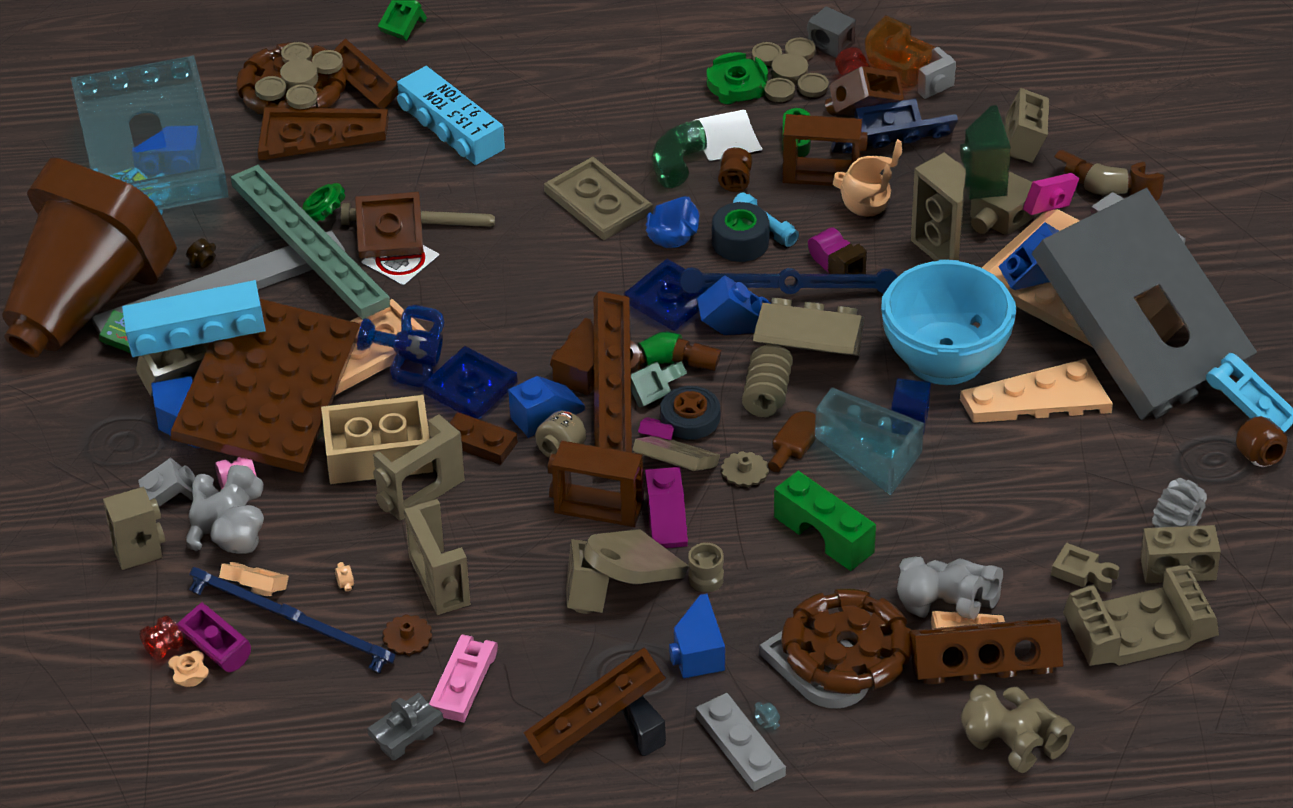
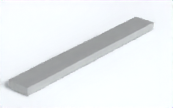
M332 230L326 232L345 251ZM289 245L126 305L256 280L257 288L261 289L313 269ZM122 306L95 315L92 318L93 326L98 334L102 331L113 310L123 313Z

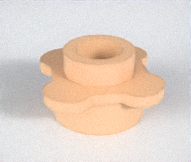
M192 651L181 656H173L168 663L175 673L173 675L174 682L185 687H193L201 683L209 674L208 668L203 665L204 654L200 651Z

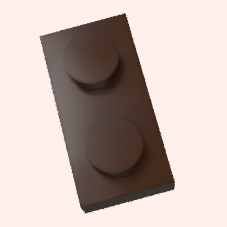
M459 412L449 422L461 432L462 451L502 465L518 443L517 433Z

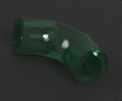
M700 120L675 126L666 131L656 141L651 159L655 174L663 187L675 188L683 184L689 176V169L683 157L707 149L706 133Z

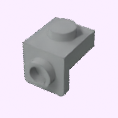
M939 47L932 49L931 63L919 69L918 93L924 99L954 86L956 61Z
M169 458L138 480L140 487L144 486L149 500L155 498L159 507L180 492L190 500H193L192 485L195 475L189 467L179 465L172 458Z

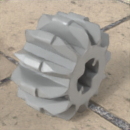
M1182 478L1171 481L1168 487L1163 489V494L1158 499L1157 506L1153 510L1152 524L1155 525V528L1196 526L1199 519H1201L1203 510L1206 508L1207 494L1204 492V489L1198 487V484Z

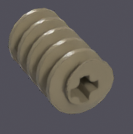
M767 344L755 349L750 356L742 404L751 414L758 417H769L774 415L777 409L785 403L787 385L793 363V356L786 348Z

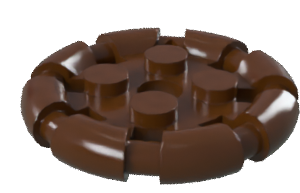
M293 42L277 44L276 48L272 50L264 48L258 51L244 63V68L238 73L236 86L239 96L243 98V102L248 108L262 116L264 108H293L287 103L286 93L280 99L266 101L260 99L255 91V85L260 79L268 76L281 78L280 70L285 64L282 60L281 51L284 46ZM314 45V47H311L312 58L316 53L328 49ZM344 65L339 71L332 74L318 73V82L314 86L317 91V102L309 108H330L340 98V93L345 90L347 83Z
M835 589L834 594L824 596L821 592L807 598L793 609L794 616L787 618L782 631V649L784 653L788 654L787 662L792 670L809 684L817 683L824 686L825 691L833 693L859 694L863 689H879L895 680L902 673V665L907 664L912 655L911 629L906 627L907 619L902 612L886 599L880 598V600L870 597V592L863 590ZM838 608L839 612L829 614L828 609ZM805 625L810 626V627L813 628V630H810V629H808V628H806V627H804V626H805ZM892 633L889 636H883L884 634ZM842 640H850L856 643V645L852 647H845L839 642ZM825 665L832 668V670L829 673L823 671L825 669Z

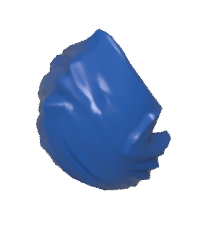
M687 196L659 204L654 208L653 214L651 212L647 214V223L645 224L647 228L645 231L656 245L663 248L680 247L685 245L691 236L697 233L699 211L694 203L691 202L690 197Z

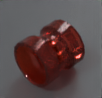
M855 47L841 51L835 59V65L842 77L859 67H870L862 50Z

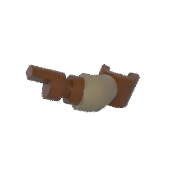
M1064 150L1058 151L1054 156L1057 160L1066 164L1064 174L1072 173L1079 177L1078 182L1084 185L1086 191L1107 196L1112 192L1116 194L1127 193L1128 190L1131 196L1147 188L1155 200H1159L1162 195L1164 175L1160 173L1145 174V162H1138L1132 165L1130 173H1128L1126 168L1108 167L1100 163H1087L1086 160Z

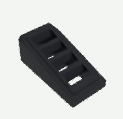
M643 695L622 709V713L642 756H646L666 745L665 720Z

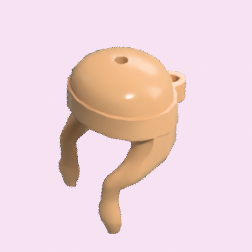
M897 139L892 158L884 156L861 157L850 165L846 173H835L833 185L841 189L844 204L851 212L859 216L873 217L880 214L888 206L891 194L889 180L892 177L890 167L897 166L902 155V143L900 140Z

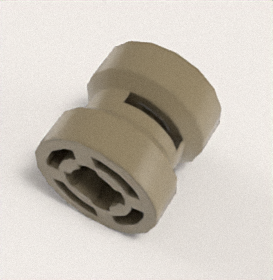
M700 543L689 551V583L695 590L709 593L716 591L722 586L724 581V570L722 568L724 553L719 546L713 543Z

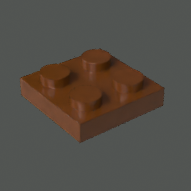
M419 192L355 197L359 258L424 253Z

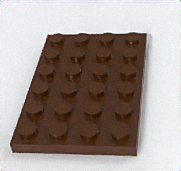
M260 299L266 331L210 342L171 429L170 440L304 473L323 426L321 407L331 406L359 337L361 324Z

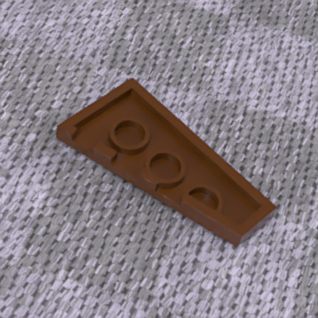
M264 108L258 146L259 161L386 140L389 120L388 109Z

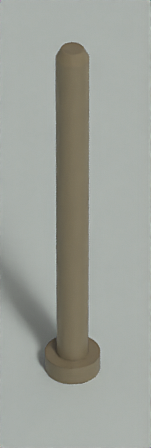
M342 203L341 225H350L351 221H357L356 208H351V203ZM421 211L422 224L485 227L495 225V216L492 214Z

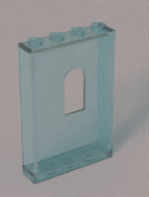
M194 56L71 77L90 169L133 185L146 194L155 203L158 210L229 197L225 170ZM142 113L156 115L161 122L166 148L135 153L129 127L130 120Z

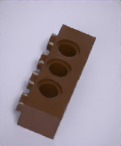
M1054 617L910 630L913 674L918 680L923 679L924 684L944 683L945 677L959 676L961 681H974L981 679V674L995 673L996 677L1007 678L1017 676V671L1030 669L1032 674H1049L1054 672L1053 667L1064 666L1061 623ZM1023 640L1030 641L1031 649L1029 653L1024 657H1016V645ZM988 643L994 644V655L988 660H980L978 656L980 648ZM949 647H957L959 649L957 660L950 664L943 663V652Z

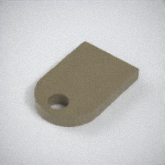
M640 529L591 535L583 550V556L591 566L611 578L626 583L643 584L681 579L685 577L689 565Z

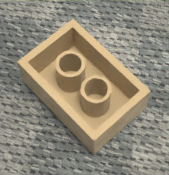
M424 395L321 407L330 484L375 479L373 475L375 470L373 454L379 451L393 462L430 439ZM432 461L410 475L433 472Z

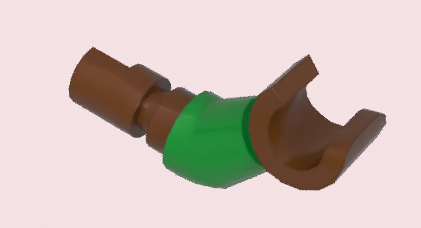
M659 332L637 345L630 340L631 374L640 370L641 364L646 367L655 362L672 365L675 362L681 361L683 364L685 361H688V366L715 371L722 350L699 343H694L692 346L690 341L682 339L680 334Z

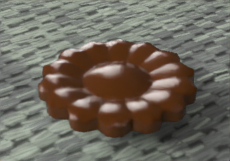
M405 614L402 617H395L392 622L386 624V629L383 630V643L387 645L388 650L395 651L397 655L405 654L410 656L413 653H420L423 648L429 646V641L432 640V628L430 625H427V620L420 619L417 615L410 616Z

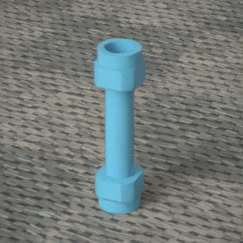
M744 192L738 194L733 203L747 202L757 205V199ZM767 213L770 220L769 230L774 233V240L786 247L794 245L799 237V232L787 221L781 223Z

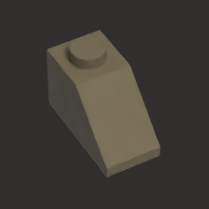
M571 539L566 584L567 608H572L576 612L589 614L593 611L603 613L609 576L595 569L584 558L583 550L587 541Z

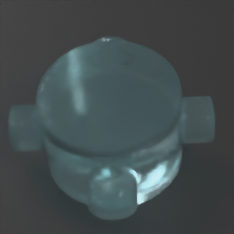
M761 702L755 704L756 710L754 715L757 722L765 729L771 726L774 730L780 726L778 723L780 715L774 705L769 702L764 705Z

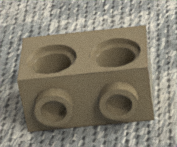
M1023 88L1019 89L1005 115L1003 153L1009 154L1015 159H1022L1033 163L1048 136L1049 98Z
M1215 525L1144 528L1140 558L1145 583H1163L1165 568L1184 565L1190 567L1197 581L1216 580L1221 550Z

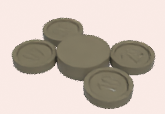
M803 37L790 39L785 45V54H782V49L779 45L772 42H762L753 47L752 59L755 61V57H757L766 66H772L773 79L769 80L764 88V94L769 100L785 102L792 99L795 95V85H798L799 92L807 97H819L827 93L829 88L828 79L819 73H808L807 60L815 55V44L813 41Z
M303 42L289 43L281 51L282 60L285 63L280 70L281 78L268 76L260 79L255 85L256 95L262 100L273 101L280 99L286 93V100L289 106L296 109L309 108L317 102V91L314 86L318 82V73L332 74L339 71L343 66L342 55L334 50H323L316 53L312 58V49L308 44Z

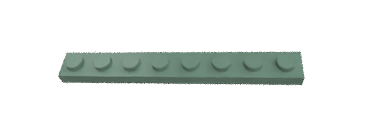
M259 165L231 176L232 187L361 319L390 307V297Z

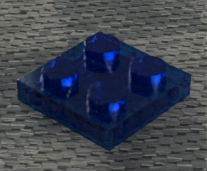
M666 259L628 289L624 296L629 297L631 307L672 331H676L699 312L697 298L710 287H703L696 293L686 292L683 290L679 280L681 273L685 269Z
M464 346L423 383V394L459 413L479 419L508 392V389L518 383L517 373Z

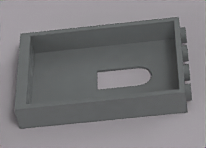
M1147 188L1043 239L1032 252V256L1141 421L1151 415H1154L1156 419L1163 416L1173 408L1172 404L1180 401L1182 405L1191 401L1199 394L1198 390L1206 387L1208 391L1213 389L1206 380V374L1214 367L1219 368L1221 360L1227 354L1233 353L1250 367L1248 361L1257 353ZM1158 285L1188 330L1189 339L1187 344L1179 348L1165 344L1134 297Z

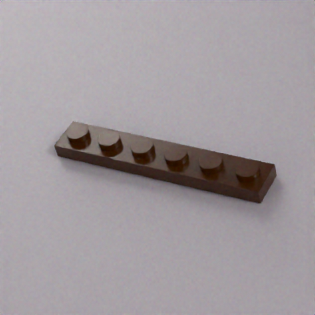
M598 291L593 298L595 446L632 453L629 297Z

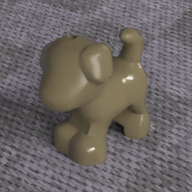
M977 685L970 692V699L961 713V722L969 741L975 747L983 750L991 740L998 737L1002 738L1004 743L1013 750L1008 757L1009 764L1020 773L1027 772L1036 762L1037 758L1031 753L1036 746L1043 745L1044 754L1052 760L1059 757L1067 749L1075 727L1066 718L1049 710L1038 698L1029 699L1023 690L1018 687H1010L1003 692V696L1006 700L1014 703L1017 708L1007 710L997 698L996 692L985 685Z

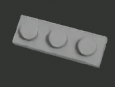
M728 693L696 707V718L753 791L786 776V766Z

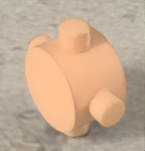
M343 562L337 564L338 568H335V575L339 588H344L347 592L352 590L351 586H354V579L350 566H345Z

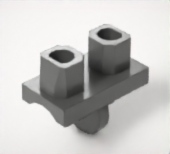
M417 693L407 701L402 698L391 703L392 711L367 729L368 735L380 745L381 750L389 758L396 760L405 754L406 746L414 740H425L432 735L433 727L443 721V713L439 709L433 708L420 693Z

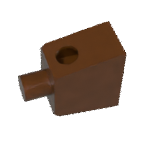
M864 66L859 67L830 84L829 88L832 97L825 100V107L828 113L833 116L837 114L855 116L856 108L903 101L904 96L899 74L896 71Z

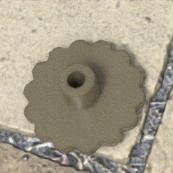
M741 451L738 454L733 453L730 455V458H725L724 464L721 465L722 477L726 478L728 483L735 484L737 487L744 486L749 488L752 485H759L761 481L766 480V475L769 473L768 463L763 460L762 456L755 455L753 452L745 453Z

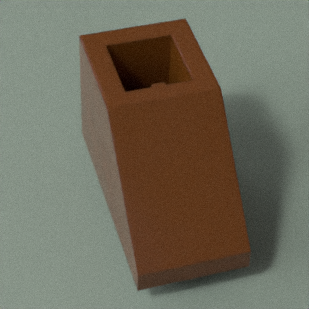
M584 318L577 328L571 330L564 345L554 351L550 366L553 368L554 382L566 385L569 389L587 396L594 389V326L591 319Z

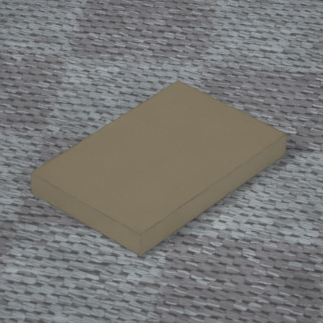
M594 157L544 183V192L603 241L645 218L648 213H653V204Z

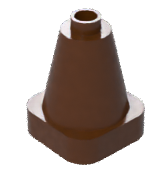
M50 158L27 191V196L38 217L2 313L3 320L9 326L4 335L5 340L19 352L33 358L39 357L43 349L58 351L131 280L147 285L156 284L177 252V246L157 206L146 194L127 182L61 158Z

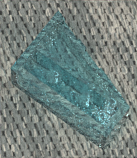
M831 388L816 408L815 438L889 495H892L922 453L924 423Z

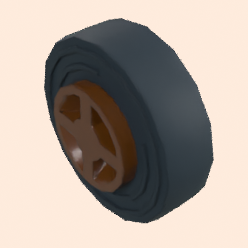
M683 386L673 389L665 395L661 402V423L671 424L674 427V437L685 440L706 437L715 431L720 423V402L715 394L702 387Z

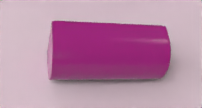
M203 602L175 625L183 636L226 672H233L239 669L250 655L251 645L249 641Z

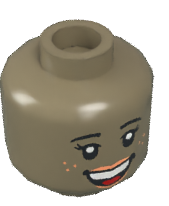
M563 410L557 411L538 426L535 433L536 443L539 450L546 457L550 458L552 453H557L561 440L584 444L586 430L581 419L575 414Z

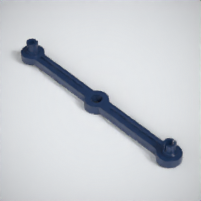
M691 267L681 273L679 280L683 290L688 293H696L703 287H711L725 275L736 283L741 282L747 288H780L786 294H794L801 288H877L879 292L884 294L889 285L898 276L891 269H882L877 274H800L793 268L784 269L779 274L702 273L699 269ZM789 276L795 278L792 285L785 284V279Z
M192 567L189 576L194 580L189 588L193 593L201 595L204 586L215 587L282 616L289 621L372 655L373 660L368 668L375 672L377 671V673H381L384 664H393L396 658L395 654L380 646L368 643L310 618L287 604L282 603L280 605L196 567Z

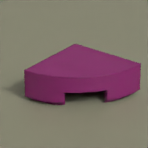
M646 417L640 421L638 433L672 440L674 427L671 424H663L658 419Z

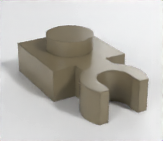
M1066 543L1052 565L1051 576L1083 588L1090 581L1094 583L1097 589L1110 592L1112 579H1118L1120 567L1110 562L1100 564L1098 563L1099 554Z

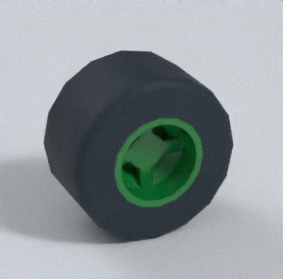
M747 202L730 203L719 208L712 219V245L715 252L722 258L735 262L751 261L762 256L769 246L770 220L767 213L759 206Z

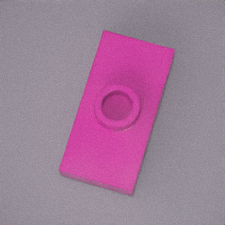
M1068 173L1033 181L1023 210L1033 215L1069 206L1079 177Z

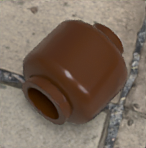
M1264 416L1253 417L1247 420L1240 427L1236 437L1238 450L1249 461L1259 467H1267L1279 462L1284 457L1288 444L1285 432L1270 418Z

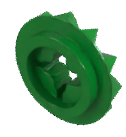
M339 183L324 185L315 190L305 200L302 209L315 222L322 221L340 207V203L345 199V189Z

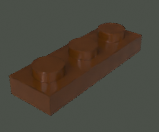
M346 38L334 49V51L342 55L346 80L377 108L385 109L398 95L397 82Z

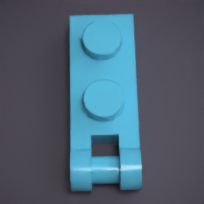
M1233 353L1227 354L1221 360L1219 368L1214 367L1206 374V380L1210 386L1221 390L1249 418L1258 416L1270 418L1284 432L1293 425V408L1237 355ZM1235 375L1239 381L1235 383L1229 376Z

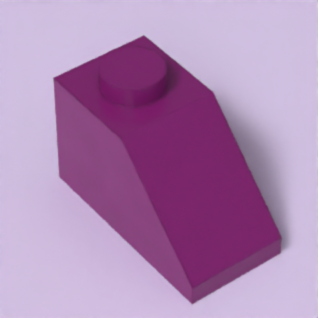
M680 467L645 470L646 504L651 538L665 548L688 546L684 491Z

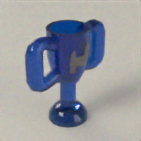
M419 305L408 306L402 313L401 332H398L397 335L377 331L373 322L370 319L364 318L358 334L357 350H366L373 343L394 348L396 355L390 367L392 379L397 383L418 388L427 386L432 380L433 367L437 366L442 351L443 335L440 333L444 327L443 314L437 309ZM411 318L434 322V325L430 331L412 330ZM407 359L421 364L423 375L400 370V367Z

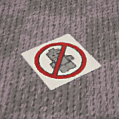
M423 245L424 253L370 257L365 258L361 263L405 285L437 258L439 253Z

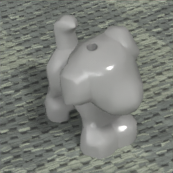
M233 465L228 471L227 482L224 488L219 492L213 486L214 479L206 474L197 475L192 485L193 502L188 515L191 527L186 536L187 547L194 551L200 550L202 547L201 538L204 534H210L211 540L227 552L237 554L253 552L259 543L258 532L262 527L264 516L259 508L246 504L249 500H254L261 496L264 486L262 480L256 477L249 467Z
M921 556L904 558L899 565L901 573L898 579L897 592L905 609L916 616L925 618L929 613L931 603L937 599H943L946 603L956 604V611L961 617L974 620L981 606L992 609L1000 599L1003 570L1000 567L979 565L961 558L948 564L937 560L925 564Z

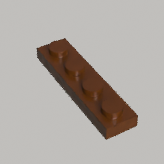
M644 647L523 733L539 759L546 764L661 683L666 677L651 654Z

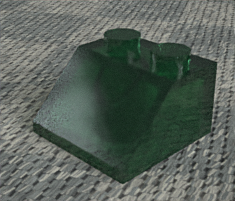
M997 105L990 106L966 129L965 143L960 144V157L966 169L965 187L969 200L1007 196L1011 146Z

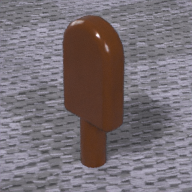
M799 411L787 420L772 441L773 448L778 451L768 463L771 471L779 472L790 456L796 458L804 456L821 431V420L816 414L809 411Z

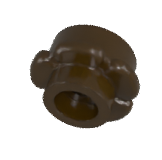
M204 238L195 241L186 252V257L190 260L191 266L193 268L209 266L215 260L216 254L214 251L216 250V245L209 243Z

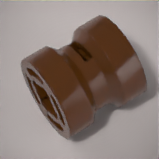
M736 147L724 151L721 157L718 182L725 190L739 192L748 187L750 170L752 168L751 154L745 149Z

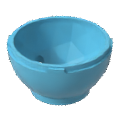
M939 260L917 265L898 276L882 296L881 311L883 327L888 341L894 351L908 364L910 370L916 376L934 384L956 385L974 378L1001 353L1012 334L1016 315V303L1005 285L994 274L981 267L959 262V260ZM977 322L980 324L979 328H977L972 324Z

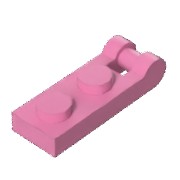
M463 634L460 636L429 703L433 708L439 709L443 713V718L465 722L487 670L496 658L497 642L485 640L482 643L474 641L472 636Z

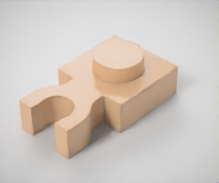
M230 562V565L223 563L219 578L237 581L242 585L252 587L251 592L262 596H272L273 592L286 590L289 577L288 575L257 567L251 568L236 562Z

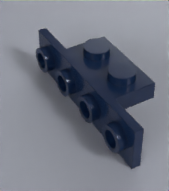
M916 98L856 108L854 112L856 119H862V132H868L867 146H872L873 148L888 146L891 142H896L897 139L903 141V143H912L918 141L921 137L933 136V138H942L953 132L958 121L957 114L921 120ZM832 143V152L852 153V143Z

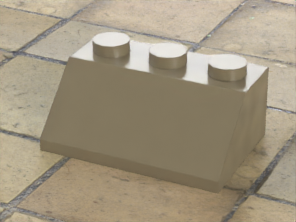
M945 152L914 168L911 241L935 261L959 260L966 169L961 163L952 159Z
M773 297L771 304L762 303L754 332V342L860 356L865 317L857 315L858 309L838 306L837 312L824 311L825 304L805 302L804 308L791 306L792 300Z

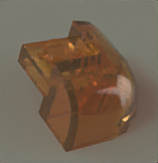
M885 15L869 31L865 38V51L870 66L877 69L896 71L899 74L901 84L907 87H914L918 84L919 69L931 62L932 49L936 47L912 37V26Z

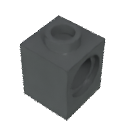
M825 6L808 21V39L814 42L815 49L838 59L855 44L856 19Z

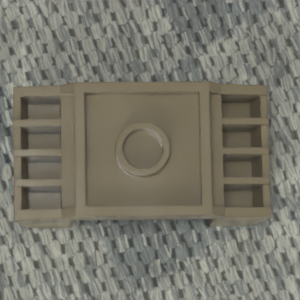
M1188 565L1165 568L1162 588L1102 601L1095 585L1078 589L1069 594L1063 611L1089 666L1115 663L1120 666L1187 650L1194 643L1219 635L1217 618Z

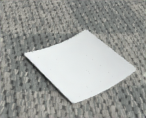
M746 110L693 120L697 136L709 161L721 159L724 151L733 147L745 149L749 153L762 150Z

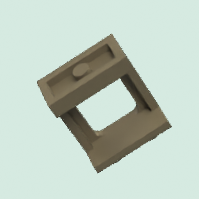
M440 414L428 420L430 439L395 461L391 462L379 451L373 454L375 466L373 475L377 485V503L383 511L390 512L399 521L405 518V508L432 501L465 481L461 432ZM432 461L433 469L438 474L437 480L406 500H403L402 481L404 478Z
M438 499L405 508L404 515L409 558L436 614L440 615L471 605L467 557L462 547L441 553L444 552Z

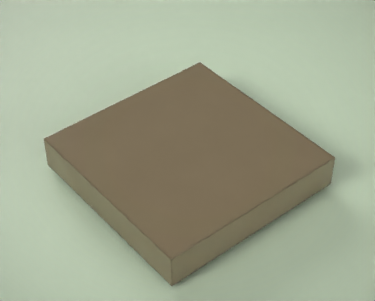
M655 436L637 438L633 446L634 453L692 471L714 468L718 465L720 454Z

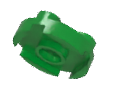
M727 53L714 59L713 66L707 69V86L714 95L718 96V100L723 104L729 105L736 101L761 98L765 95L764 88L768 82V69L766 64L757 57H755L754 61L747 59L746 53Z

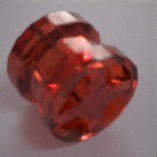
M167 615L157 619V624L153 627L146 626L139 632L145 649L157 661L166 657L167 651L170 649H178L184 645L181 631L176 623Z

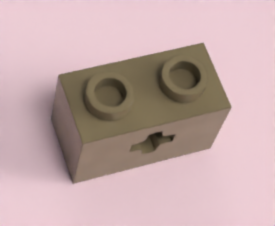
M210 343L139 356L136 371L149 395L153 396L152 382L191 376L193 381Z
M144 486L104 498L103 502L111 543L121 569L125 570L163 558L160 544L165 542V536L160 522L156 523V520L161 518L160 509L155 498L149 500Z

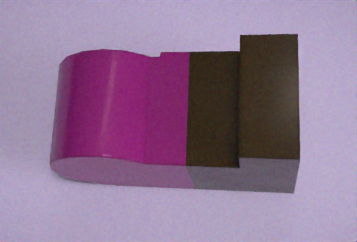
M830 227L808 240V249L811 256L829 274H866L867 250L859 243L853 246L850 242L844 240L841 233L834 227ZM848 265L854 269L850 273H848Z

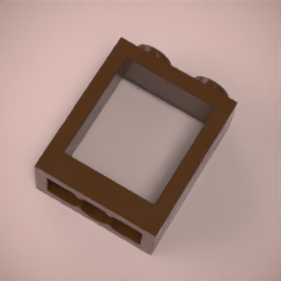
M786 114L783 133V183L834 186L833 180L836 172L846 173L853 162L858 158L865 157L861 156V151H867L868 132H862V119ZM798 139L852 143V160L798 157Z
M561 440L557 453H552L548 462V474H552L549 498H554V513L635 527L644 504L643 455ZM571 472L619 480L620 492L572 484Z

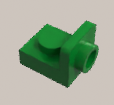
M391 0L378 24V28L383 33L407 41L416 22L425 23L427 17L421 8V4L416 0Z

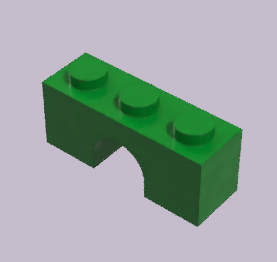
M800 471L795 472L774 488V518L798 535L813 525L824 539L825 554L848 570L852 571L875 553L876 524Z

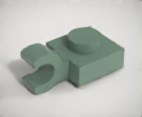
M682 361L669 365L662 370L659 363L655 362L631 374V392L638 407L645 406L671 392L668 383L687 374Z

